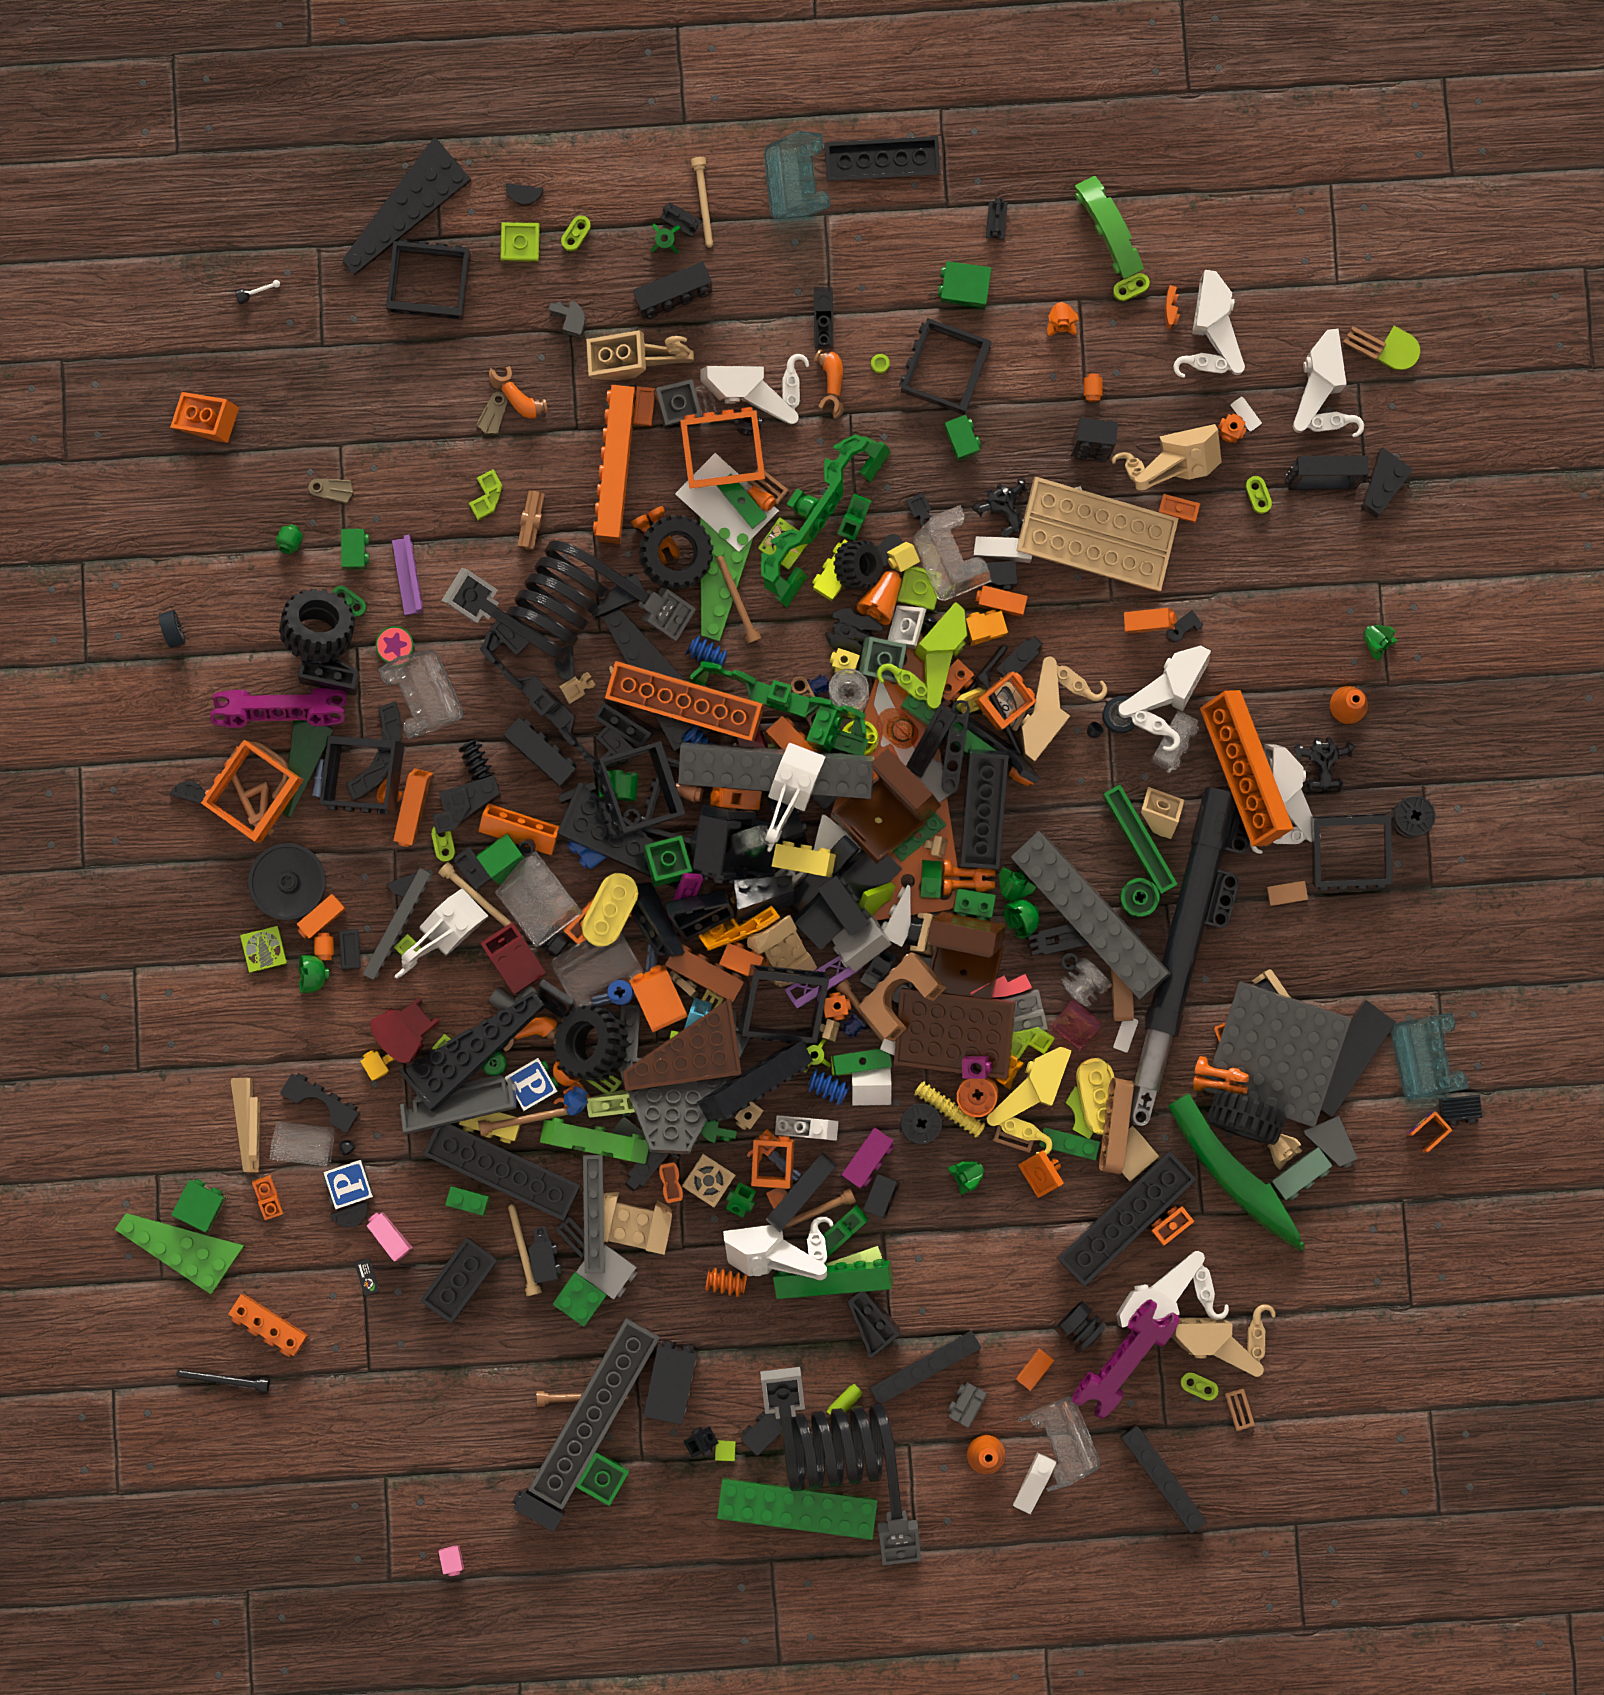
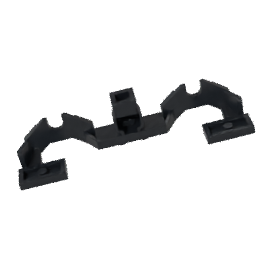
M497 621L490 628L491 630L486 633L484 644L480 648L481 652L492 664H495L502 671L503 676L530 699L528 703L541 716L546 715L570 745L576 747L582 753V757L591 766H594L593 763L597 759L572 734L576 716L537 676L518 678L494 654L493 651L505 643L516 655H519L530 643ZM607 726L596 736L609 750L600 759L634 749L624 737ZM628 759L615 762L609 765H605V767L617 765L619 763L624 764Z

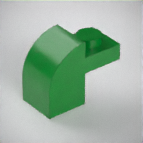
M853 494L837 534L855 541L872 500Z
M715 1120L707 1121L701 1132L707 1140L716 1143L717 1136H720V1140L731 1142L732 1138L736 1139L737 1131L718 1128L719 1122Z

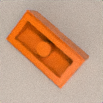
M1039 1348L1015 1379L1031 1391L1054 1360Z

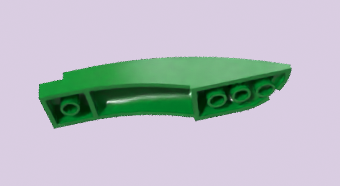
M1185 1094L1169 1104L1168 1108L1177 1121L1176 1125L1184 1139L1220 1188L1265 1229L1297 1250H1305L1304 1243L1300 1242L1301 1236L1271 1184L1263 1183L1250 1173L1222 1145L1208 1126L1191 1095Z

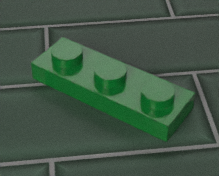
M1043 1127L1042 1133L1049 1136L1052 1140V1150L1096 1161L1100 1145L1099 1141ZM1040 1140L1039 1146L1046 1148V1143Z

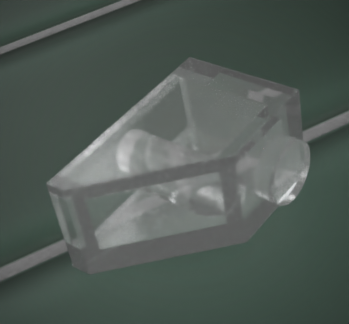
M759 825L732 835L731 840L735 854L738 855L770 845L771 843L765 841L768 833L767 825Z

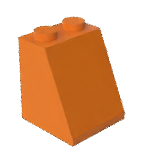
M665 964L662 966L656 965L650 971L644 974H636L633 976V979L629 980L652 1032L688 1017Z

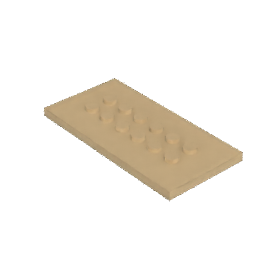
M1034 477L1016 551L1160 592L1179 518Z

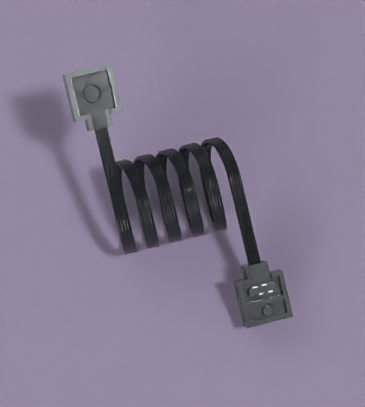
M556 540L548 543L544 550L547 557L539 558L534 566L537 573H531L527 577L524 584L528 590H520L514 599L517 606L509 607L506 613L497 608L499 603L493 599L498 590L465 568L460 569L441 600L475 623H478L481 617L486 619L493 617L561 663L565 662L568 653L518 617L544 628L572 647L576 644L578 637L528 601L537 603L555 612L581 630L585 629L588 621L537 584L546 586L564 595L591 614L595 613L598 605L546 567L575 579L602 598H604L608 589L556 551L563 552L584 562L640 600L638 607L646 611L641 620L671 640H678L696 608L666 588L661 587L657 594L650 590L645 592L586 551Z
M800 1367L761 1371L765 1414L775 1413L776 1419L781 1418L790 1490L792 1492L803 1490L805 1461L811 1489H821L823 1486L825 1460L829 1485L831 1487L841 1486L844 1474V1454L849 1483L851 1485L860 1484L863 1476V1447L869 1482H879L882 1477L883 1441L891 1512L886 1513L887 1523L878 1524L882 1565L921 1561L917 1520L907 1521L906 1510H901L894 1441L883 1405L880 1403L870 1405V1425L862 1406L851 1407V1430L844 1410L842 1408L832 1409V1435L825 1413L822 1410L813 1411L811 1414L812 1440L804 1413H795V1410L805 1409Z

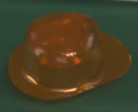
M888 708L878 716L877 726L879 731L897 748H910L918 740L919 732L917 726L899 709Z

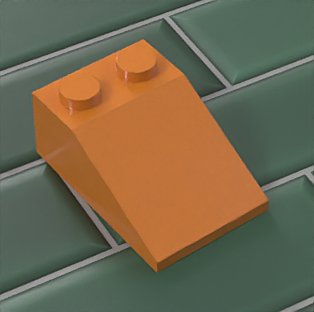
M182 392L170 427L213 441L228 443L239 407L227 399Z

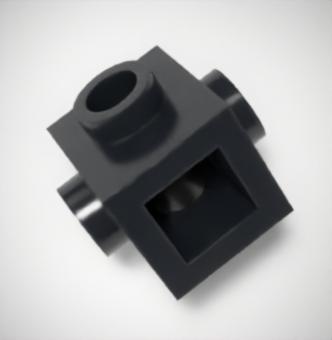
M757 412L759 430H761L763 418H759L760 415ZM745 418L735 419L734 425L737 426V431L741 435H754L752 421L747 423Z
M710 1426L703 1430L701 1427L691 1432L692 1436L683 1441L692 1458L703 1454V1456L710 1454L714 1451L712 1447L719 1444Z

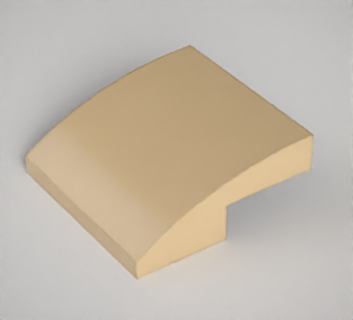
M1134 1126L1128 1129L1125 1161L1122 1174L1129 1182H1132L1160 1158Z

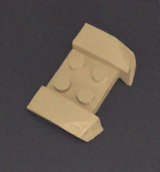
M790 915L760 933L751 934L748 937V948H751L758 954L763 952L766 960L772 967L810 971L817 969L811 955L806 951L796 932L797 928ZM769 980L779 987L794 984L792 982Z
M620 1192L604 1193V1242L611 1241L665 1255L672 1219L671 1208L658 1200L654 1210L618 1203Z

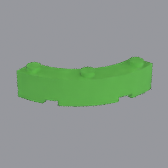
M1093 176L1075 185L1077 191L1075 197L1079 204L1082 203L1092 217L1096 224L1095 230L1098 235H1102L1114 262L1112 264L1114 272L1116 274L1119 273L1125 279L1143 270L1144 267L1136 248L1132 247L1129 241L1132 238L1111 197L1106 198L1105 188L1096 176Z
M552 1118V1121L544 1120L540 1143L572 1149L573 1146V1149L646 1164L649 1147L646 1140H643L642 1135L632 1134L631 1137L605 1132L606 1128L595 1126L593 1130L564 1124V1119Z

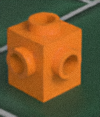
M1228 414L1226 419L1222 418L1218 429H1221L1219 436L1226 442L1236 443L1238 438L1242 439L1247 428H1244L1246 422L1239 415Z
M840 992L829 994L830 998H826L824 1004L825 1019L833 1018L834 1021L845 1019L844 1015H848V1010H851L850 999H846L845 995L841 996ZM838 1003L841 1008L836 1010L833 1005Z

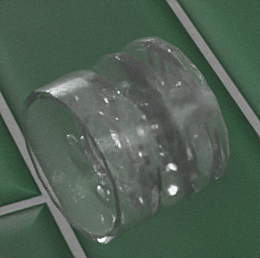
M855 669L838 671L829 683V698L836 706L843 707V705H847L862 712L869 702L868 681L861 672ZM846 693H847V694L853 693V697H852V696H849V697L847 698V697H846Z
M1084 957L1075 965L1079 974L1075 975L1069 971L1067 974L1072 981L1066 977H1063L1060 981L1068 994L1076 1002L1089 1009L1092 1004L1087 998L1089 997L1092 1001L1096 1002L1098 999L1093 992L1096 990L1103 995L1112 984L1094 964Z

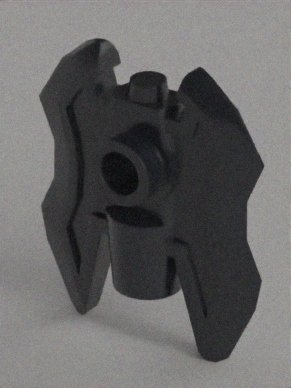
M845 608L832 614L839 621L833 623L834 634L825 632V636L833 649L840 648L861 657L863 645L858 642L864 643V639L870 636V632L863 629L882 631L883 627L872 616L859 615L850 608Z

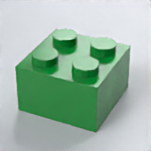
M682 836L644 846V855L654 887L680 881L683 873H692Z
M575 1272L553 1302V1305L585 1327L607 1294Z
M596 1451L576 1487L610 1506L630 1470Z

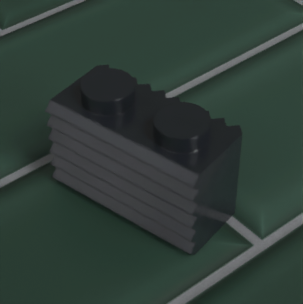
M1480 1095L1438 1099L1440 1116L1448 1125L1458 1124V1120L1465 1119L1466 1123L1478 1122L1477 1118L1483 1117Z

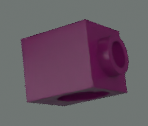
M965 1056L962 1059V1078L986 1079L992 1071V1063L989 1062L988 1056ZM974 1063H978L981 1065V1072H977L974 1070Z

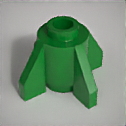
M654 223L652 227L657 232L655 235L656 244L650 251L654 253L659 247L671 248L678 254L679 251L673 245L675 242L674 234L681 227L677 225L671 231L668 229L660 230ZM662 235H667L668 241L663 242Z
M1373 625L1368 626L1363 632V640L1366 642L1372 657L1377 661L1381 659L1384 654L1383 652L1390 645L1398 641L1394 637L1396 631L1392 627Z
M1004 867L999 873L1000 888L1006 900H1019L1034 892L1036 885L1030 881L1026 884L1027 879L1023 875L1024 871L1022 869L1020 872H1013L1010 875L1012 871Z
M962 1161L949 1167L948 1171L955 1176V1180L959 1185V1193L962 1195L977 1188L983 1179L984 1168L975 1161Z

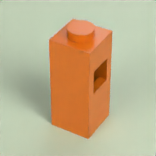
M983 586L982 590L977 591L975 601L979 602L978 607L996 610L997 612L1002 611V613L1022 617L1028 596Z
M1170 608L1124 612L1125 631L1128 633L1175 629L1174 624L1177 622L1176 613Z
M713 787L711 805L724 808L759 810L762 791Z
M331 894L297 923L299 926L297 931L304 939L308 937L312 940L346 911V908Z

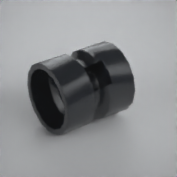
M549 922L538 934L534 942L542 948L547 947V952L556 958L571 939L563 933L558 934V929Z

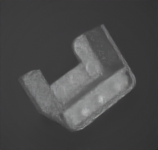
M960 505L931 517L913 537L915 549L933 591L940 600L951 599L992 581L987 565L982 558L974 557L963 561L950 531L962 525L965 520V515Z
M427 650L399 656L378 669L382 680L386 684H399L413 718L407 719L403 724L408 739L432 733L457 722L463 717L462 707L441 659L435 651Z

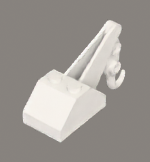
M1204 270L1200 279L1192 334L1206 335L1220 356L1199 353L1177 358L1173 367L1176 375L1185 378V374L1179 371V366L1182 363L1190 364L1200 371L1219 374L1230 370L1234 375H1240L1245 368L1229 318L1234 307V299H1231L1232 292L1216 271Z
M1327 330L1303 362L1304 373H1307L1309 379L1293 423V429L1297 433L1303 432L1306 428H1310L1314 432L1337 430L1348 423L1354 422L1358 424L1359 429L1352 436L1357 437L1364 430V423L1360 417L1339 412L1316 414L1329 394L1341 393L1346 386L1339 330Z
M794 354L789 358L787 369L782 378V398L762 380L764 378V367L706 366L700 370V381L718 400H725V404H736V402L742 400L787 424H794L798 421V414L795 408L800 402L799 377L795 371L794 363L796 360H802L805 366L809 367V361L801 354Z
M1198 646L1174 653L1172 659H1167L1162 676L1120 704L1119 715L1122 718L1131 717L1136 726L1154 735L1172 737L1174 744L1171 747L1164 746L1163 750L1173 751L1177 749L1180 744L1178 733L1171 729L1164 719L1148 711L1168 704H1172L1173 707L1183 711L1209 664L1211 650Z
M792 743L788 744L768 796L778 801L765 839L769 843L767 849L769 852L775 843L778 842L782 833L781 830L794 807L805 811L826 756ZM781 802L789 805L779 825L774 826Z
M1265 744L1264 753L1289 818L1296 826L1273 843L1300 844L1305 839L1312 842V814L1301 790L1306 779L1304 767L1285 747ZM1250 842V846L1254 852L1259 854L1263 853V851L1259 850L1256 846H1252Z
M463 889L448 897L420 926V930L425 935L402 955L401 962L403 968L395 975V978L398 979L411 970L418 963L417 958L436 948L447 956L487 920L488 915ZM427 938L431 940L430 943L419 949L417 952L414 951Z
M822 1216L812 1221L811 1231L807 1238L809 1255L783 1239V1232H779L772 1225L723 1231L727 1261L748 1276L769 1274L772 1269L823 1280L827 1277V1268L824 1265L827 1260L825 1238L819 1231L818 1225L821 1222H827L830 1227H833V1222L831 1219Z
M1194 1251L1151 1287H1148L1146 1284L1135 1286V1290L1130 1291L1116 1316L1120 1327L1128 1326L1131 1316L1149 1299L1157 1303L1153 1319L1164 1318L1171 1312L1179 1315L1176 1301L1192 1278L1197 1298L1211 1319L1222 1320L1228 1315L1229 1307L1225 1305L1222 1314L1214 1312L1213 1301L1215 1293L1209 1270L1203 1266L1204 1254L1200 1251Z

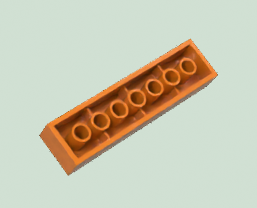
M612 385L611 390L607 391L609 409L605 410L607 428L603 429L605 446L601 448V458L604 463L599 467V476L602 482L597 486V495L600 501L595 505V514L598 520L597 522L594 521L593 533L597 537L598 542L621 544L636 399L635 387Z
M615 661L605 696L609 700L749 741H755L765 706L763 703L619 661Z
M1241 690L1224 691L1200 707L1251 845L1268 846L1294 828Z

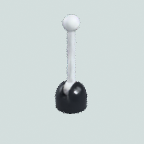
M275 280L272 284L252 291L244 288L234 291L241 305L250 299V295L272 287L277 288L280 286V282Z

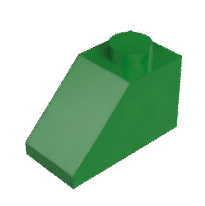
M922 860L920 898L939 900L941 892V861Z

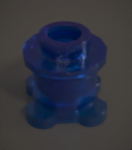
M819 674V677L811 681L807 679L815 697H818L817 694L825 690L829 691L828 686H830L826 675L822 677Z
M853 1013L846 1023H842L844 1026L842 1030L848 1037H857L856 1034L862 1028H866V1025Z

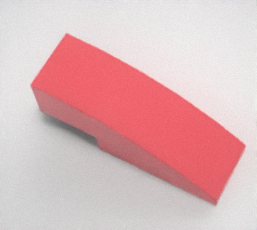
M1026 974L1010 982H1007L1004 975L996 979L993 998L1015 995L1031 989L1032 986ZM984 985V986H982V987H980V988H978V989H976V990L970 992V994H971V995L974 994L975 992H977V991L980 990L981 988L985 987L986 985Z

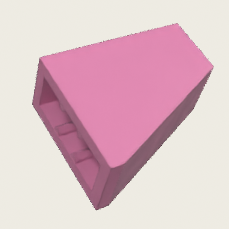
M375 1213L368 1219L370 1223L367 1227L394 1262L399 1261L413 1249L384 1213L380 1215Z

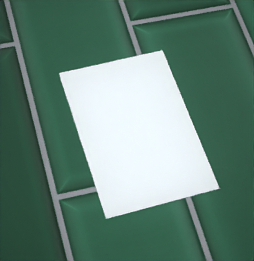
M714 453L694 474V480L724 477L730 473L732 475L739 474ZM687 481L675 493L718 534L721 528H728L730 536L725 540L737 551H740L745 546L737 542L739 534H746L749 542L779 511L776 507H773L768 512L763 510L767 518L754 529H751L716 485L689 489ZM747 481L739 482L748 493L752 486ZM739 500L738 503L744 504L745 500Z

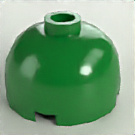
M1015 900L1004 906L1006 908L1003 911L1005 922L1010 930L1014 928L1017 932L1014 934L1016 937L1025 939L1036 931L1039 926V910L1035 905L1026 900Z
M300 956L298 973H300V993H315L321 990L325 980L329 979V969L325 968L324 962L316 956Z

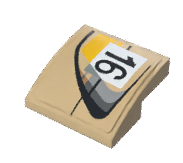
M1008 681L995 691L1006 717L1025 703ZM1027 710L1010 723L1013 730H1018Z

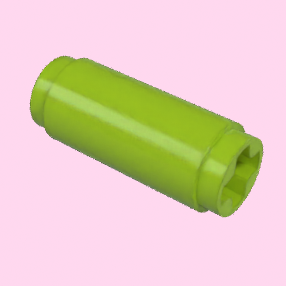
M855 1384L850 1385L834 1401L827 1412L831 1415L832 1409L842 1408L846 1413L859 1400L863 1392Z

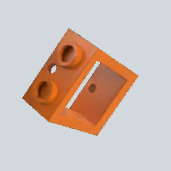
M1014 671L1006 674L974 701L997 731L1003 730L1037 702L1034 698V692L1030 688H1026L1022 683L1023 678ZM1009 680L1025 703L1007 718L1003 719L988 700V697Z
M760 1134L759 1137L753 1140L751 1186L786 1189L792 1187L795 1140L790 1139L789 1136L770 1138V1135ZM760 1145L787 1147L786 1177L758 1175Z

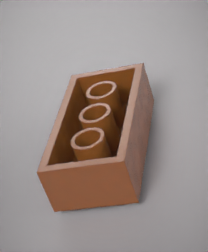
M683 944L681 945L685 953L682 956L669 957L665 964L666 968L671 971L673 970L706 990H710L725 1000L731 999L732 1004H734L744 986L742 976L734 972L730 975L725 972L726 969L722 965L708 963L709 959L699 953L697 956L692 954V949Z

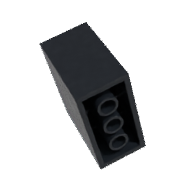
M665 1340L663 1343L660 1342L657 1348L643 1417L683 1424L698 1350H695V1346L684 1344L680 1347L676 1346V1342Z

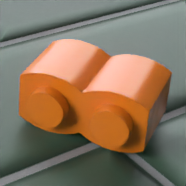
M675 1162L660 1165L659 1174L664 1183L663 1195L666 1202L682 1201L683 1189L678 1182L680 1177L678 1166Z

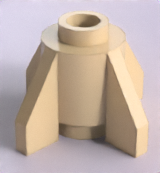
M1280 1134L1279 1140L1275 1145L1268 1144L1274 1164L1279 1170L1285 1166L1286 1162L1302 1152L1299 1148L1300 1142L1296 1138Z

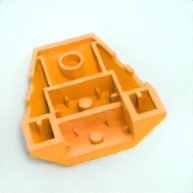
M733 891V892H732L733 896H732L730 899H731V901H732V903H733V906H734V909H735V912H736L735 900H734V891ZM770 906L755 917L743 920L741 924L737 923V917L699 935V938L705 947L711 950L748 938L751 934L760 933L781 919L775 909Z

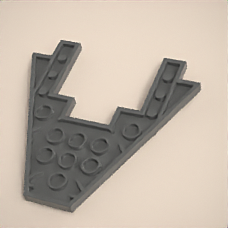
M621 1005L620 1020H623L626 1026L624 1029L628 1032L627 1041H629V1047L626 1048L627 1056L623 1058V1064L618 1068L623 1082V1071L642 1059L637 1058L640 1005ZM732 1009L740 1060L751 1039H746L741 1035L739 1027H736L737 1010ZM731 1076L627 1091L650 1152L690 1154L707 1122L697 1101L727 1083Z

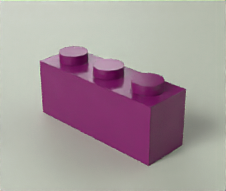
M874 1127L841 1175L859 1188L862 1185L866 1187L872 1179L869 1175L873 1170L878 1171L883 1161H881L883 1155H889L894 1148V1145H892L894 1140Z

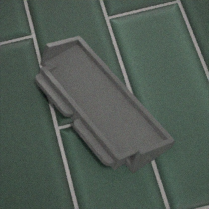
M502 1075L466 1082L462 1085V1088L457 1089L434 1112L416 1095L415 1099L412 1100L413 1109H408L404 1104H400L403 1133L406 1135L515 1109L517 1085L511 1078H508L506 1081Z

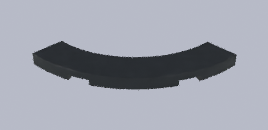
M394 701L378 708L382 723V739L401 742V717L397 703ZM378 749L371 765L359 776L346 783L353 801L371 792L387 776L391 750Z
M969 717L967 727L969 731L993 744L996 750L1006 751L1011 764L1016 768L1020 776L1033 783L1039 780V776L1034 768L1019 752L990 729Z

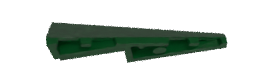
M307 720L292 721L293 731L291 733L292 741L288 769L304 781L284 809L283 816L287 818L291 817L327 744L328 736H331L333 732L332 729L326 726H312Z

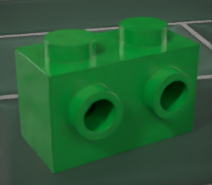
M963 415L944 423L945 431L957 461L979 453L981 442L978 436L975 437L973 434L974 425L971 419H967V416Z
M341 529V567L343 570H366V564H370V555L366 553V546L370 544L369 534H366L365 529Z
M819 706L806 739L812 748L830 753L839 728L842 725L843 717L837 710Z
M957 889L953 913L966 917L968 915L975 916L976 919L987 921V919L992 918L996 895Z

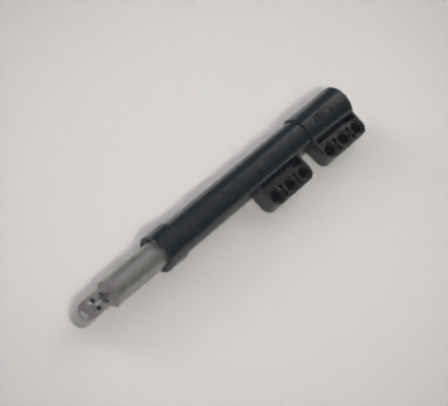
M1210 787L1204 788L1190 842L1192 846L1162 959V964L1171 975L1155 988L1143 1028L1147 1030L1134 1081L1135 1088L1129 1121L1133 1125L1143 1126L1150 1120L1156 1093L1160 1089L1172 1038L1179 1036L1184 1017L1182 1013L1204 927L1223 928L1230 921L1239 879L1235 874L1219 869L1223 853L1242 854L1247 851L1250 840L1246 829L1243 832L1239 829V824L1243 823L1232 792ZM1236 840L1240 843L1239 850H1236L1234 847ZM1227 877L1231 881L1229 887L1225 885V879ZM1222 896H1224L1226 899V903L1224 906L1220 903V898ZM1217 914L1221 917L1220 924H1217L1215 921ZM1142 1095H1144V1097H1146V1100H1145V1101H1144L1143 1099H1141V1096H1142ZM1138 1112L1142 1114V1119L1139 1122L1136 1120Z

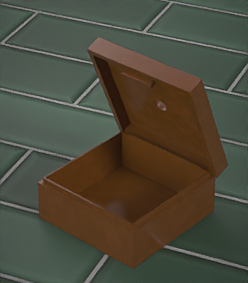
M889 748L872 762L871 768L878 777L873 780L871 799L852 797L831 815L837 824L876 864L926 825V820L941 807L933 793ZM875 818H881L882 822L876 823Z
M942 912L932 919L928 942H930L929 945L935 947L930 968L947 987L942 993L993 998L1004 951L1005 924ZM963 969L967 970V975L961 976L960 971ZM986 985L985 987L981 988L980 990H978V991L975 992L974 994H972V995L970 994V992H972V991H974V990H976V989H978V988H980V987Z

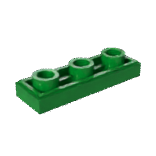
M739 482L716 485L751 529H754L767 518L766 514ZM739 500H745L744 504H739L738 502Z
M936 812L926 820V825L916 832L921 834V839H916L913 835L893 851L901 862L921 847L926 840L931 839L946 826Z
M881 1049L832 1056L835 1075L892 1067L890 1054ZM860 1058L864 1061L863 1065L859 1063Z

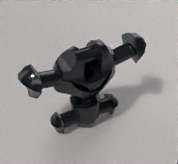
M1023 478L1017 480V485L1013 489L998 484V489L994 492L991 489L987 491L988 500L986 504L980 505L975 503L972 506V510L980 518L983 512L989 510L991 513L998 512L1004 514L1006 517L1005 521L1010 525L1005 529L1001 528V535L1005 538H1009L1008 535L1013 532H1021L1024 518L1020 519L1019 513H1016L1013 509L1018 498L1017 494L1022 490L1024 492L1028 491L1025 479Z
M1330 737L1326 738V742H1321L1320 738H1315L1310 750L1303 749L1300 744L1296 745L1293 749L1296 752L1297 760L1301 756L1309 757V760L1320 768L1317 773L1318 781H1311L1309 779L1306 783L1310 792H1312L1313 788H1319L1322 791H1327L1331 788H1337L1338 791L1341 790L1343 782L1341 778L1331 780L1332 773L1330 772V767L1340 759V756L1348 755V757L1352 758L1355 746L1348 742L1345 747L1338 748Z

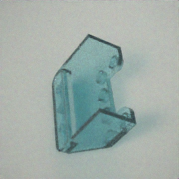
M797 131L766 146L764 160L772 217L783 219L811 216L830 208L828 193L826 191L816 193L812 157L819 155L823 150L824 143L821 133Z
M1453 1012L1395 1023L1393 1025L1391 1035L1403 1093L1407 1098L1415 1099L1469 1088L1464 1072L1459 1070L1450 1072L1442 1034L1450 1033L1454 1030L1455 1019Z

